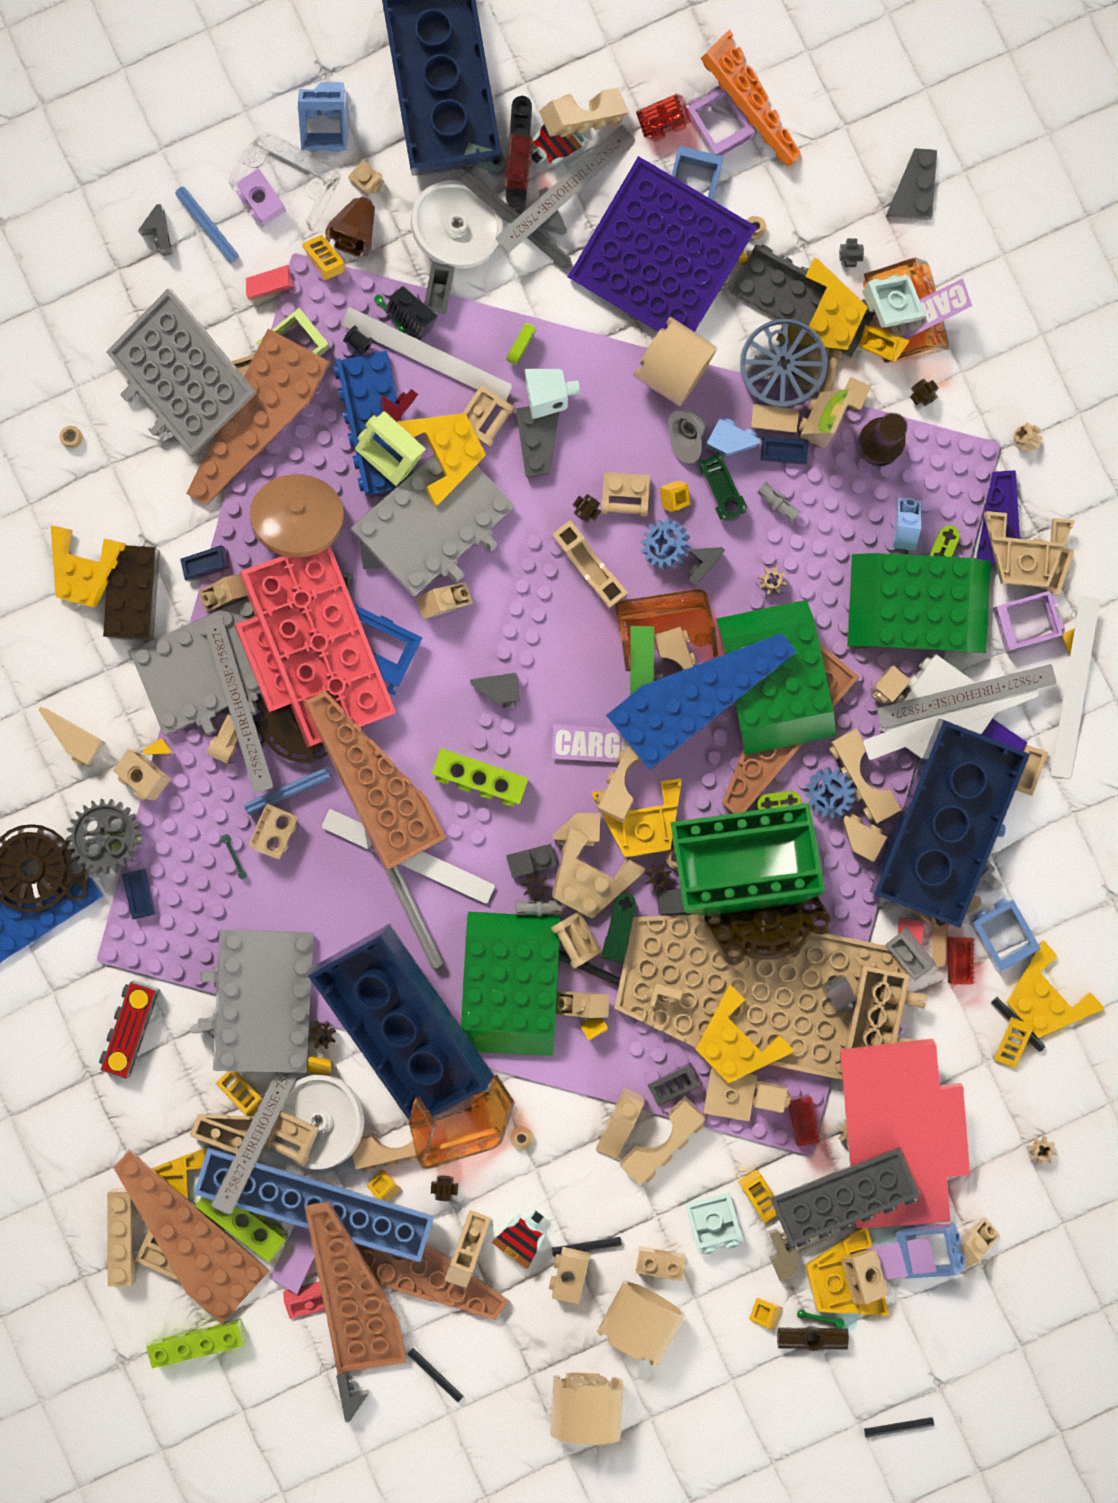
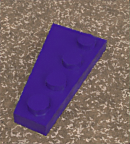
M1016 470L992 472L985 512L1007 513L1005 537L1020 539ZM984 518L976 559L991 561V565H996Z

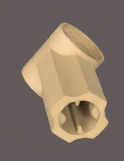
M227 715L218 735L212 739L206 753L225 764H228L232 759L238 741L230 715Z

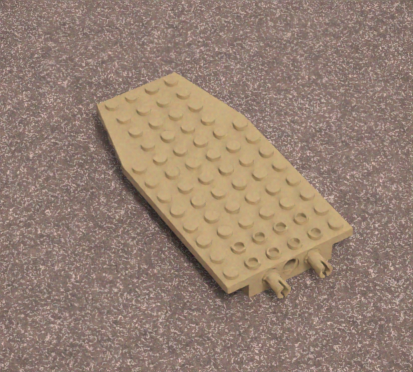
M704 915L633 917L614 1009L696 1048L727 987L731 984L745 1001L728 1016L730 1020L761 1051L778 1035L794 1049L791 1054L768 1065L842 1080L840 1050L914 1041L898 1037L904 1005H910L925 1009L927 1003L917 1000L927 1001L928 994L908 991L910 975L907 974V971L885 945L828 933L817 935L811 932L805 945L787 957L775 960H760L745 956L742 963L729 965L723 960L707 932ZM719 918L709 920L712 924H717L721 921ZM721 934L718 938L721 940H727L730 938V936L727 934ZM733 950L728 952L727 954L729 956L734 957L739 955L740 953L738 951ZM840 974L846 977L857 999L852 1002L854 1006L845 1012H841V1010L835 1011L821 988L822 984ZM655 982L683 989L681 1000L675 999V1002L661 999L662 995L658 994L655 1007H651L649 1005L650 1000H646L649 986L654 987Z

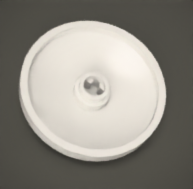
M459 180L441 181L426 188L416 200L411 213V231L421 251L436 263L455 269L471 268L490 258L499 244L495 238L503 229L501 216Z
M327 1075L307 1076L293 1084L281 1110L319 1127L309 1153V1160L304 1167L309 1169H328L343 1163L354 1153L363 1134L364 1115L357 1095L345 1082ZM277 1136L279 1143L299 1152L300 1146Z

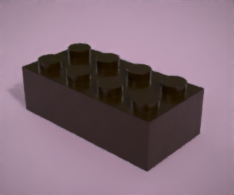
M125 545L124 550L119 552L116 558L118 563L115 569H111L107 577L109 582L106 586L103 637L134 641L154 640L160 550L158 548Z

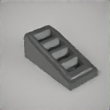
M690 1062L647 1086L659 1106L699 1087L701 1080ZM684 1073H687L691 1083H688ZM675 1077H679L683 1085L682 1088L679 1087ZM667 1081H670L674 1089V1092H671L669 1086L666 1083ZM659 1085L662 1086L667 1096H662L658 1088Z

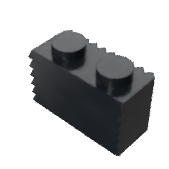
M404 285L390 297L385 310L386 313H389V316H392V319H396L399 325H403V328H406V331H409L418 340H421L433 328L438 317Z

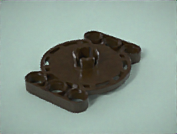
M263 697L255 701L257 707L261 708L264 712L262 720L254 721L256 730L262 735L261 747L267 742L268 746L278 755L295 762H312L328 755L326 751L319 756L313 757V753L319 752L325 747L321 742L307 748L301 730L295 722V715L291 705L268 712ZM271 735L274 738L272 742L269 740ZM279 744L282 748L288 750V754L285 755L274 746ZM294 753L300 755L307 754V758L298 759L292 756Z
M27 824L10 829L0 837V844L2 843L0 847V890L2 891L0 901L5 905L18 911L38 912L53 907L65 895L74 901H81L86 898L88 894L86 863L79 874H74L71 871V864L80 858L73 859L71 857L75 852L67 849L71 842L65 840L55 830L43 825ZM38 828L37 832H24V829ZM44 830L51 832L57 838L53 840L49 836L44 835ZM18 831L17 835L10 837L8 840L5 839L10 834ZM33 859L38 864V871L34 876L29 877L22 868L26 867V864ZM74 884H80L83 888V892L79 897H74L71 894L70 890ZM53 896L57 897L54 901L44 906V901L49 900ZM9 897L11 900L16 901L17 906L11 904L5 898ZM24 904H37L38 908L32 909L23 907Z
M818 896L798 904L704 916L707 932L723 960L729 965L742 963L745 956L760 960H775L787 957L805 945L811 932L823 935L831 929L830 915ZM814 904L816 908L808 910L805 908V905ZM712 918H719L721 920L717 924L709 922ZM817 920H823L826 922V924L823 926H817L814 924V922ZM721 934L730 936L727 940H721L718 937ZM735 950L738 951L740 954L732 957L729 956L727 953Z

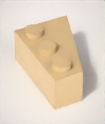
M198 1114L190 1137L237 1154L254 1116Z

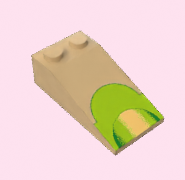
M850 389L820 392L817 398L813 396L807 408L811 413L808 419L803 417L798 428L801 431L799 438L808 440L809 443L825 449L835 434L854 391Z

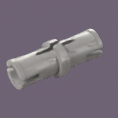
M767 482L756 492L772 506L771 509H776L790 523L801 512L785 499L786 496L784 494H779Z
M536 898V901H515L516 916L536 915L541 917L548 914L562 915V902L558 900L547 901Z

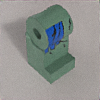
M468 142L465 155L476 153L478 148L480 152L492 150ZM502 154V160H499V162L480 163V165H475V167L485 169L493 176H498L506 169V159ZM466 165L462 169L471 171L472 166Z

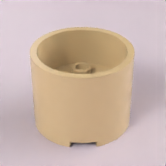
M670 317L666 322L667 329L662 328L659 330L640 362L641 370L637 368L634 371L633 377L680 407L700 380L718 347Z
M624 1280L600 1323L597 1333L600 1336L605 1334L608 1337V1343L638 1361L640 1359H648L651 1366L658 1367L679 1329L685 1313L655 1292L634 1282Z
M569 1372L566 1373L565 1378L555 1375L553 1377L550 1436L560 1441L586 1445L612 1444L620 1441L624 1381L618 1377H611V1380H607V1377L600 1376L599 1373Z

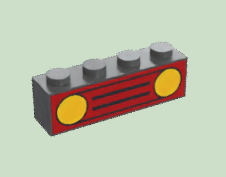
M135 980L130 981L129 985L125 984L121 997L124 998L122 1006L117 1007L114 1019L117 1020L114 1029L111 1028L107 1035L106 1041L109 1042L107 1051L103 1050L99 1059V1064H102L100 1071L124 1079L131 1077L160 991L159 988Z

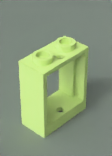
M300 308L272 329L283 335L299 323L317 345V348L312 351L313 353L321 356L330 349L327 341ZM263 337L256 342V344L258 345V347H259V345H260V343H261Z
M384 411L378 417L374 415L368 420L365 425L367 428L357 438L359 443L355 450L397 486L411 473L426 448ZM375 433L403 457L401 463L372 438Z

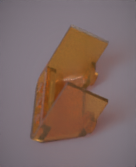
M692 589L620 601L615 605L621 651L626 671H630V626H654V635L681 627L682 631L686 630L692 644L699 647L710 645L713 657H718L715 624L707 593L704 590Z
M495 1075L492 1079L488 1092H480L473 1096L469 1108L432 1118L420 1097L415 1098L409 1119V1127L416 1157L423 1169H430L495 1149L502 1143L515 1102L498 1075Z

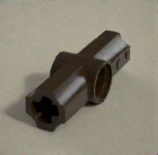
M816 1326L777 1328L778 1349H808L810 1351H818L819 1349L848 1350V1328H817ZM810 1334H818L817 1342L812 1344L807 1342V1337Z

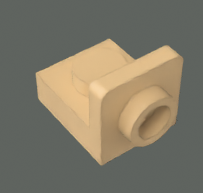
M364 160L348 175V179L368 197L372 193L376 194L383 186V175L380 172L377 173Z
M655 982L654 987L649 986L646 1000H650L649 1005L655 1007L657 995L660 994L662 995L661 999L675 1002V999L681 1000L683 989Z

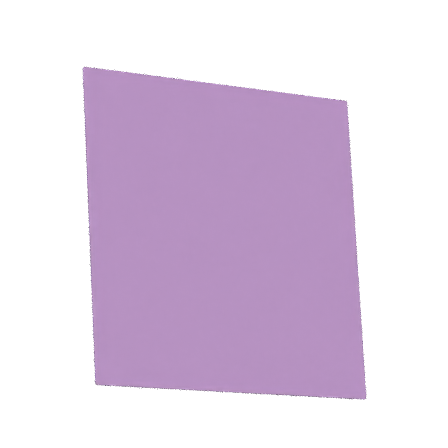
M298 253L292 254L289 268L294 288L281 291L271 330L300 308L329 344L330 349L323 353L321 357L330 361V364L310 403L228 483L210 549L220 545L225 547L229 569L202 577L190 623L220 610L217 609L206 613L199 594L201 589L224 577L237 575L242 570L282 556L264 547L258 541L251 528V503L256 493L266 483L285 475L303 474L318 478L330 485L338 494L344 512L342 530L338 538L331 545V549L340 571L353 574L349 589V595L353 604L379 617L382 615L394 621V624L423 637L400 686H394L393 690L397 691L396 694L388 693L396 713L360 727L361 731L368 738H371L395 763L398 770L404 776L406 775L412 781L411 783L427 797L446 839L425 849L423 852L495 885V888L488 903H483L401 864L397 865L443 961L441 967L432 969L377 853L322 828L324 819L330 809L362 823L329 755L312 762H295L278 755L265 742L262 750L273 788L254 793L239 740L236 743L235 753L228 764L206 754L212 739L218 735L227 715L231 716L229 708L216 713L217 716L213 718V726L218 732L211 735L206 734L203 726H197L196 723L167 736L163 735L160 728L157 740L160 738L166 739L174 754L153 755L151 762L168 775L171 780L156 801L149 799L145 801L140 800L136 814L137 819L134 822H140L142 825L136 829L143 833L140 836L142 845L136 846L139 854L132 853L131 857L134 861L125 860L126 868H121L98 951L97 961L216 994L217 987H214V982L200 981V971H213V966H218L220 929L313 932V970L318 963L390 924L461 1027L468 911L515 914V901H536V898L547 901L556 900L552 897L557 870L561 864L563 845L557 844V840L553 839V834L576 813L601 814L598 812L592 792L607 790L609 784L606 783V780L611 770L616 771L619 763L551 759L553 724L616 728L606 715L630 696V626H654V635L681 627L682 631L686 630L690 641L689 644H686L688 652H693L698 665L723 655L716 618L807 600L814 618L819 643L855 672L859 678L833 708L836 736L803 743L745 812L758 810V798L769 793L794 791L800 795L801 804L809 803L812 800L811 797H805V794L810 791L806 788V785L811 782L809 778L813 774L816 775V772L820 769L824 771L827 767H830L833 772L836 768L841 769L843 767L839 759L835 761L829 751V748L832 747L831 741L856 728L863 741L884 733L878 730L881 725L879 724L880 719L877 709L892 705L893 702L880 704L871 696L873 692L869 690L881 675L894 665L910 679L912 675L916 676L920 671L919 665L926 656L936 654L944 660L946 652L847 646L852 554L887 553L929 556L940 529L951 525L956 527L960 534L952 557L971 558L990 487L992 472H994L1000 449L998 442L904 417L908 426L902 454L891 464L874 466L867 463L860 456L857 448V438L862 428L870 420L884 417L889 413L862 406L860 412L846 407L835 434L825 449L808 443L806 465L761 461L763 436L803 440L799 438L801 431L798 428L803 417L808 419L811 413L807 408L812 397L802 404L787 407L799 409L796 434L752 429L750 426L753 404L769 405L762 403L748 391L740 372L709 364L692 392L679 407L633 377L634 371L637 368L640 370L642 368L640 362L648 349L647 347L450 295L447 313L434 312L438 316L434 326L420 341L512 384L506 402L515 407V411L512 415L509 414L492 439L494 442L490 447L479 441L486 455L477 466L515 505V508L491 529L493 532L491 537L498 545L490 554L479 543L477 546L473 545L457 559L459 562L456 565L464 573V577L457 583L466 582L473 604L423 620L416 597L433 589L457 583L448 575L444 578L440 574L413 598L385 567L363 569L359 548L360 540L350 529L391 492L369 497L365 495V491L360 492L357 478H361L360 469H355L353 456L357 454L355 446L351 447L349 443L348 433H352L350 424H345L343 411L347 410L345 401H340L338 388H342L341 380H336L333 366L337 365V358L344 360L361 356L352 345L343 342L345 335L350 330L342 325L349 307L398 330L397 325L381 305L375 303L374 297L377 294L382 295L383 302L387 305L390 297L404 285L424 303L427 288L346 266L345 272L324 281L308 256ZM527 322L537 327L520 362L515 366L506 361V358L521 329ZM299 323L282 335L310 351L317 348V345ZM407 331V332L405 333V334H407V335L413 337V334H410L409 331ZM373 341L370 348L363 354L367 355L387 350L397 398L403 391L407 394L410 389L418 393L414 402L401 417L402 421L461 414L477 392V389L379 342ZM525 369H561L565 382L578 380L580 394L568 396V408L559 413L549 474L526 478L516 408L530 406L525 385ZM760 378L751 384L762 394L769 380ZM774 382L766 395L767 398L780 401V383ZM785 385V401L798 399L799 397L795 389ZM800 389V390L802 391L803 395H805V394H807V393L809 392V391ZM815 393L813 396L817 398L819 394ZM496 405L479 431L484 434L487 432L502 410L501 407ZM682 410L688 412L695 410L696 414L701 417L705 424V432L701 438L702 453L697 461H705L714 457L715 453H717L707 448L706 444L719 419L723 421L725 418L730 419L737 424V428L743 431L749 429L757 433V438L761 439L756 448L728 457L721 455L739 495L743 496L748 507L745 509L746 513L740 515L738 519L726 522L723 519L720 520L715 510L717 506L703 478L698 462L687 464L675 456L671 446L668 419L674 411ZM424 433L414 437L426 450L413 468V473L434 455ZM604 472L650 475L647 517L633 513L608 512V514L600 513L595 521L590 518L588 523L573 514L576 509L573 507V503L578 496L584 498L588 494L600 502L598 509L601 510ZM674 481L688 483L691 505L674 512L663 509L660 487ZM765 482L779 494H784L786 496L785 499L801 511L792 523L776 509H771L772 506L756 493ZM609 497V503L641 505V499ZM898 498H911L921 501V531L916 551L893 548V528ZM727 503L725 505V510L729 513H735L738 510L734 503ZM666 518L672 522L674 520L679 522L680 526L682 525L687 529L685 533L691 537L686 541L691 545L690 548L685 549L687 553L690 549L722 547L725 549V552L694 588L687 582L690 578L687 574L695 564L700 566L701 563L689 553L687 557L682 555V564L677 561L675 562L674 569L668 565L666 570L660 567L656 568L645 560L647 555L643 554L641 550L646 548V546L641 544V541L647 539L643 533H650V524L656 527L657 520L664 523ZM569 520L581 532L601 562L628 592V595L610 610L552 538V534ZM950 530L947 533H943V536H945L943 544L946 546L949 540H954ZM941 548V551L938 554H934V556H943L945 549ZM775 566H777L778 573L785 572L782 581L787 584L786 586L779 585V594L775 590H771V593L767 595L765 587L759 589V586L763 584V580L758 579V576L766 575L764 568L767 567L769 571H773ZM769 575L767 583H772L776 586L775 583L778 579L776 577L772 578ZM360 621L372 652L397 664L407 643ZM654 642V672L662 671L664 678L682 671V668L673 660L659 657ZM516 672L521 701L516 702L517 706L503 708L502 704L497 705L474 688L470 683V679ZM384 681L385 686L389 687L390 683ZM906 686L900 694L903 695L908 687ZM734 703L653 769L649 770L644 762L635 764L629 769L624 782L628 793L633 798L630 810L664 805L660 781L681 778L682 783L675 822L733 814L721 803L743 750ZM258 708L260 713L252 716L254 721L263 719L264 712L261 708ZM257 731L259 740L261 741L262 735L260 732ZM272 735L269 738L270 742L274 740ZM279 744L274 746L285 755L288 754V750L282 748ZM904 747L870 760L865 751L860 761V773L864 781L872 788L891 790L902 811L918 756ZM324 748L319 752L313 753V757L326 752V749ZM440 748L529 778L520 805L515 803L514 807L502 804V798L493 796L491 800L479 796L480 791L471 788L470 792L457 788L458 783L450 780L448 785L436 781V776L431 773ZM294 753L292 757L304 759L307 758V754L300 755ZM460 764L454 765L451 769V774L456 778L461 777L464 774V767ZM323 768L329 770L331 774L330 780L273 805L298 817L296 830L290 835L287 842V850L281 855L280 860L248 846L263 810L248 815L244 808L245 803ZM483 772L475 773L473 776L474 783L476 785L484 784L486 775ZM503 779L498 780L495 783L496 791L499 793L507 791V781ZM823 780L819 782L817 788L822 787ZM788 795V799L780 800L781 805L788 804L791 806L797 803V800ZM844 797L840 798L838 806L843 803ZM765 798V802L761 803V807L766 809L777 805V801H769V798ZM855 800L851 803L852 808L848 811L845 810L846 813L844 815L849 817L850 814H853L863 819L861 824L869 828L872 824L882 829V835L887 837L875 861L871 862L850 850L841 821L844 815L840 816L837 813L835 818H831L830 813H828V815L822 817V811L819 810L815 813L816 806L810 805L825 893L818 895L831 918V929L828 934L868 942L880 897L872 894L870 889L901 811L874 824L873 821L869 822L864 815L863 809L865 806L861 800ZM601 814L599 842H594V846H584L577 858L614 878L626 858H624ZM283 816L277 819L276 826L282 824ZM274 838L268 840L267 848L273 845ZM551 844L557 866L538 871L539 878L542 879L547 876L544 885L549 886L550 889H543L544 898L538 894L535 900H533V894L524 895V892L527 891V886L521 885V883L529 881L526 877L527 874L512 878L506 855ZM667 852L629 857L632 861L643 866L646 869L645 872L650 873L653 870L651 864H654L656 869H660V865L663 863V870L665 872L668 870L672 871L667 876L673 882H666L664 884L666 890L680 888L678 869H673L667 864ZM674 854L673 860L676 862V856ZM146 869L156 914L132 920L122 874ZM662 871L652 875L656 884L659 881L665 880V877L662 876ZM536 872L529 873L531 878L535 877ZM645 872L621 893H628L635 898L636 908L633 917L692 914L681 912L659 915L656 891H663L661 886H657L656 891H653L654 885L652 883L645 884L646 881L650 880ZM534 879L533 883H529V887L535 893L538 889H542V885L538 883L539 880ZM616 898L593 919L582 914L601 950L608 933ZM627 898L619 901V905L622 906L624 911L628 907H632V904L628 903ZM562 903V915L548 914L543 916H561V922L578 911ZM807 904L805 908L812 910L816 906L814 904ZM817 920L814 922V924L817 926H823L826 924V922L823 920ZM559 939V950L567 953ZM602 952L586 961L621 977L623 964L601 959ZM558 960L557 991L609 994V1015L603 1018L608 1026V1030L592 1040H588L580 1027V1024L588 1018L558 1015L555 1011L553 1056L478 1052L489 1069L614 1103L617 1102L622 1088L626 1087L645 1096L644 1105L641 1110L669 1117V1111L684 1095L703 1112L710 1069L712 1067L696 1051L695 1047L614 1009L619 986L578 968L573 969L571 965ZM311 981L309 1020H318L320 1023L329 1021L331 1026L344 1029ZM691 1062L701 1080L700 1086L658 1106L647 1085ZM766 1065L750 1074H756L757 1080L781 1084L788 1089V1093L791 1094L788 1108L784 1107V1113L755 1108L752 1104L750 1121L705 1114L704 1127L810 1155L814 1148L832 1078ZM684 1073L688 1083H691L687 1073ZM675 1077L679 1087L682 1088L683 1085L679 1077ZM667 1081L666 1083L669 1086L671 1092H674V1089L670 1081ZM659 1085L658 1088L662 1096H667L662 1086Z

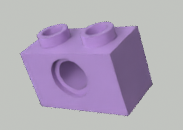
M259 168L236 182L239 189L236 193L243 204L248 202L252 208L249 210V213L255 222L260 220L263 226L286 212L284 204ZM258 194L265 195V199L261 203L254 202V197Z

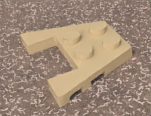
M984 512L1000 583L1042 588L1049 587L1058 565L1059 557L1067 543L1068 535L1074 526L1075 520L1053 518L1050 542L1006 538L1007 513Z
M569 826L566 832L567 838L565 845H563L561 864L557 870L552 897L593 919L641 876L646 869L631 859L626 858L613 878L585 863L577 857L587 842L588 837Z

